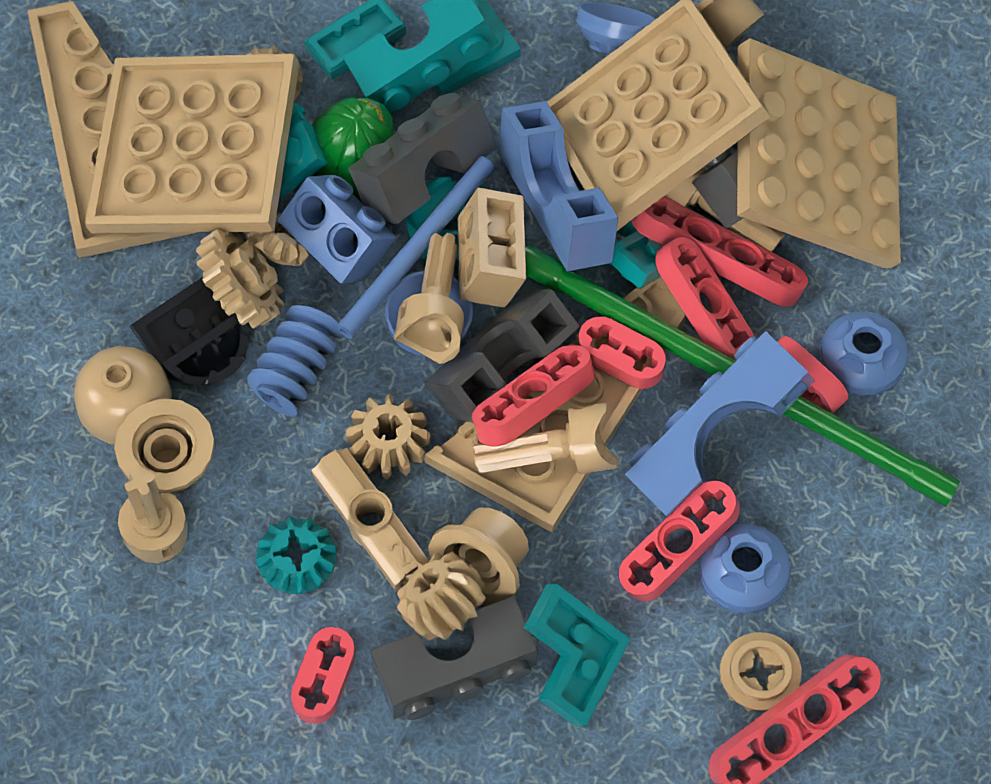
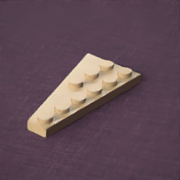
M662 277L641 289L636 287L623 298L679 330L687 320V316ZM579 333L575 336V340L569 345H578ZM602 334L598 339L592 338V347L599 349L602 344L608 345L609 337ZM645 356L641 361L635 360L634 369L642 372L646 366L651 367L652 359ZM593 366L595 377L589 386L520 436L559 429L566 430V423H569L568 409L607 402V411L599 422V432L607 447L643 389L632 387ZM533 392L523 397V399H533L543 395L545 392ZM473 422L464 423L458 428L459 432L443 445H436L424 455L426 464L551 533L556 529L590 474L580 475L576 462L572 461L571 456L565 459L479 473L474 458V444L481 442L478 440Z

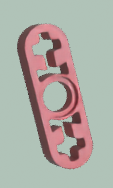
M678 237L657 251L655 257L657 270L702 342L736 360L734 356L737 350L754 334L698 245L687 237ZM700 292L709 299L712 305V313L708 312L701 303Z
M579 345L560 347L479 404L472 413V420L478 440L482 444L491 447L506 445L589 386L595 377L589 351ZM533 392H545L543 395L533 399H523V397Z
M720 481L703 483L623 560L619 569V580L629 595L641 601H651L658 598L736 522L740 513V504L733 490L727 484ZM712 497L719 501L725 497L722 503L726 510L721 515L714 511L710 512L702 520L705 528H707L702 534L696 524L688 517L694 513L698 521H700L709 510L705 504L707 499ZM676 529H687L693 534L691 547L679 554L668 551L666 541L669 534ZM657 548L664 559L672 565L665 569L663 564L659 562L650 571L654 579L651 584L647 586L645 583L639 582L633 586L637 581L633 572L637 568L641 567L647 571L658 562L652 554Z

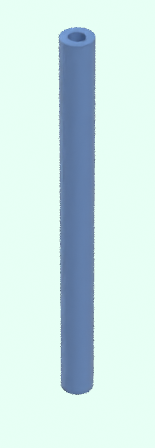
M480 156L339 322L336 328L344 337L352 339L429 247L430 237L435 233L438 235L476 189L494 170V165L488 158Z

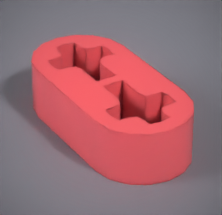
M606 317L591 318L581 326L578 345L585 347L589 351L594 367L639 389H648L660 382L665 371L666 359L662 347L655 341ZM602 334L609 337L608 345L602 344L599 349L592 347V338L598 339ZM645 356L652 359L651 367L646 366L642 372L634 369L635 360L641 361Z
M782 336L777 341L815 380L801 397L832 414L849 399L847 390L841 381L798 342L788 336Z
M324 628L313 636L293 684L291 700L294 712L301 720L307 723L317 724L325 722L333 716L354 665L356 654L353 639L346 631L340 628ZM333 641L339 642L341 652L345 656H335L329 671L322 669L325 659L324 653L319 649L321 647L329 648ZM318 679L325 681L322 693L327 703H317L314 710L307 709L306 699L302 697V694H312Z

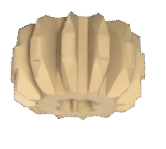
M390 393L386 396L384 405H378L375 400L369 397L366 401L367 412L354 410L351 415L354 426L348 427L346 430V440L352 444L349 452L356 461L363 460V471L367 475L375 471L378 466H381L382 477L388 480L392 475L391 467L397 466L399 471L407 476L410 473L409 461L422 464L425 455L422 447L430 444V432L423 429L427 425L426 416L423 412L413 413V402L409 398L399 406H396L394 396ZM389 431L391 437L396 433V438L387 441L385 435L380 439V434Z
M454 552L444 556L436 553L428 563L419 562L418 569L413 574L405 576L408 583L397 592L400 599L397 609L402 614V618L419 635H423L429 641L438 636L446 640L450 637L453 630L459 629L463 631L464 623L470 618L477 617L475 608L486 599L482 593L485 584L480 579V574L462 557H458Z

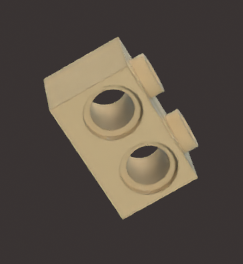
M477 188L458 216L459 300L505 308L526 280L524 201L522 195Z

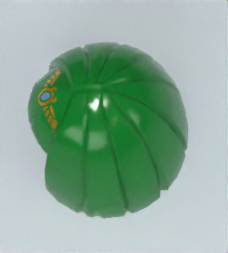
M353 96L334 103L321 112L312 123L318 143L329 163L311 176L336 175L343 178L352 186L354 190L352 194L362 203L348 168L361 159L368 148L383 143L395 133L393 131V118L382 103L370 98H356Z

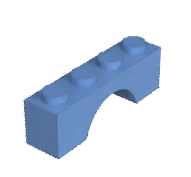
M543 101L502 108L498 155L566 271L612 263L618 216L600 188L579 191L566 157L564 129L548 103Z
M766 331L759 338L753 336L745 341L735 353L734 358L737 361L724 374L717 372L712 375L699 391L702 396L689 409L686 407L679 409L667 421L664 427L667 432L654 445L651 443L645 444L631 458L630 465L632 467L625 475L667 517L700 485L708 482L703 466L704 449L711 432L722 420L734 413L745 410H762L781 416L815 382L810 373Z

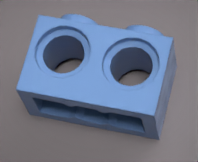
M336 175L310 176L303 182L277 221L340 284L365 280L397 237L385 226L386 221L380 213L364 206L352 194L354 192L352 186L343 178ZM322 201L326 209L325 217H323L321 212ZM354 233L358 239L357 250L353 244Z

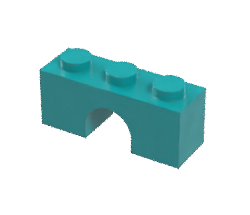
M430 0L423 4L421 7L429 19V31L425 39L411 49L400 50L394 48L381 32L345 55L343 59L366 98L382 103L389 113L401 110L410 100L430 87L441 84L450 74L470 61L481 58L490 48L500 43L474 0Z

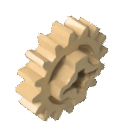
M219 228L200 240L201 245L196 248V252L201 259L197 261V266L205 271L203 272L202 280L205 286L214 292L213 299L215 301L220 300L221 307L225 310L226 314L230 316L236 313L241 325H245L248 322L253 329L260 325L263 326L280 314L279 309L284 306V302L278 295L283 290L276 284L278 279L275 268L267 263V258L261 255L260 250L253 242L249 240L245 242L241 232H222Z

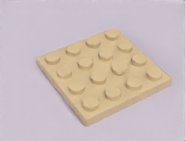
M680 0L547 101L564 129L567 160L585 190L601 189L618 216L617 231L771 117L692 0Z
M751 38L738 46V68L771 117L738 141L737 216L882 268H892L900 264L896 97Z
M295 54L115 58L85 218V226L91 233L213 232L219 228L222 232H274L300 64Z

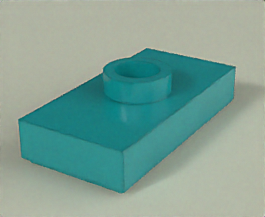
M369 0L304 40L305 50L332 81L350 70L343 59L345 55L381 32L391 44L406 35V25L385 0Z

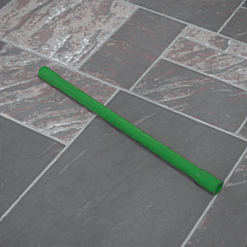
M528 244L525 247L526 276L549 289L558 290L603 316L655 341L663 349L710 375H714L717 372L724 374L736 362V360L578 273L566 271L561 261ZM801 396L783 413L788 418L903 480L910 488L945 507L960 483L956 478L927 462L910 457Z

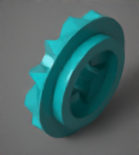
M289 515L285 521L276 525L270 524L268 531L262 539L258 540L256 562L261 576L271 587L288 594H303L317 589L330 577L336 564V546L327 527L323 528L315 523L311 517L295 519ZM291 537H296V542L299 543L302 550L310 549L309 553L302 555L301 571H296V566L292 563L290 557H282V554L290 551Z

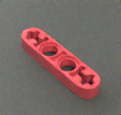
M665 196L631 220L634 228L639 233L662 246L678 237L691 239L698 245L716 274L779 306H794L808 285L806 273L794 263ZM693 236H696V237L700 238V239L703 240L704 242L697 240V239L694 238ZM735 258L741 259L742 261H744V262L747 263L748 265H746V264H744V263H741L740 261H738V260L735 259Z
M844 655L837 658L719 746L712 753L709 760V774L715 784H759L871 700L878 692L881 684V674L878 666L872 660L857 655ZM851 668L862 671V674L857 678L860 685L858 689L849 686L843 687L852 679L849 672ZM828 684L833 687L843 688L835 693L828 687ZM820 694L826 703L824 716L816 722H810L805 716L804 705L810 696ZM774 724H781L786 732L785 744L780 750L769 752L764 744L766 730ZM755 753L762 759V763L758 760L747 758ZM731 757L741 761L747 759L738 768L741 774L738 779L726 776L731 770L729 763Z

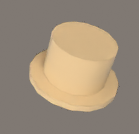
M703 0L697 5L725 49L730 47L765 16L753 0Z
M162 398L143 403L126 416L117 430L114 450L119 468L129 481H131L129 471L138 467L142 475L149 471L154 474L159 492L174 494L185 491L203 476L212 461L215 441L209 421L197 408L182 400Z
M478 508L472 511L461 525H446L437 530L429 543L428 549L430 559L436 553L444 556L454 552L458 557H462L468 564L473 566L485 584L482 593L486 599L481 604V606L485 607L515 596L520 586L517 568L526 557L529 546L523 529L512 518L492 508Z

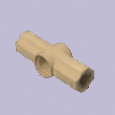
M347 448L342 450L335 449L321 458L320 462L311 470L312 477L349 526L353 540L364 547L393 589L398 591L408 583L405 576L413 574L418 569L419 562L426 564L429 562V559L393 512L390 499L383 492L377 490ZM367 513H377L383 517V520L373 526H367L359 522V519Z

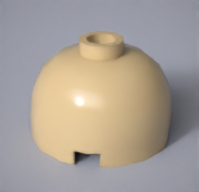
M115 346L101 350L84 363L76 376L74 403L80 422L92 436L108 444H115L117 430L130 412L143 403L162 398L172 399V389L164 368L150 353L137 347Z

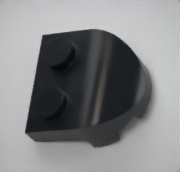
M203 277L129 326L147 353H150L164 368L167 376L178 383L189 386L212 385L223 381L235 373L246 358L250 335L249 323L241 325L236 313L230 316L226 314L225 310L221 307L220 300L215 301L213 299L214 292L205 286L202 280Z

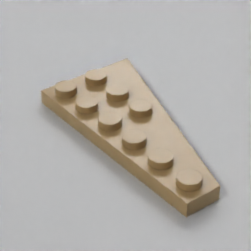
M73 1L27 10L78 258L198 233H91L85 226V218L114 65L101 48L99 40Z

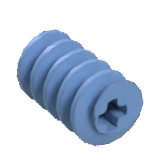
M302 305L291 306L286 312V321L281 322L276 329L277 337H273L267 343V353H263L258 358V369H253L247 376V383L251 390L260 400L275 411L286 416L295 417L299 411L290 401V398L299 401L307 399L308 393L299 383L302 382L307 385L316 384L318 381L317 376L309 367L323 370L327 366L326 359L318 352L333 354L336 351V344L328 335L336 338L344 337L336 328L339 323L326 313L312 307Z

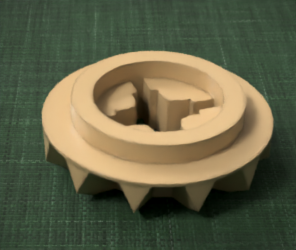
M280 213L276 215L274 232H243L246 239L253 242L260 250L261 255L275 263L300 266L304 264L309 252L277 221L281 215Z
M755 632L743 635L734 640L722 656L720 683L723 684L729 700L742 705L747 712L752 710L768 711L800 686L802 669L796 652L786 641L773 634ZM755 654H757L758 662L762 663L764 669L776 671L775 674L768 676L765 691H763L762 686H759L756 678L745 676L746 673L752 671Z

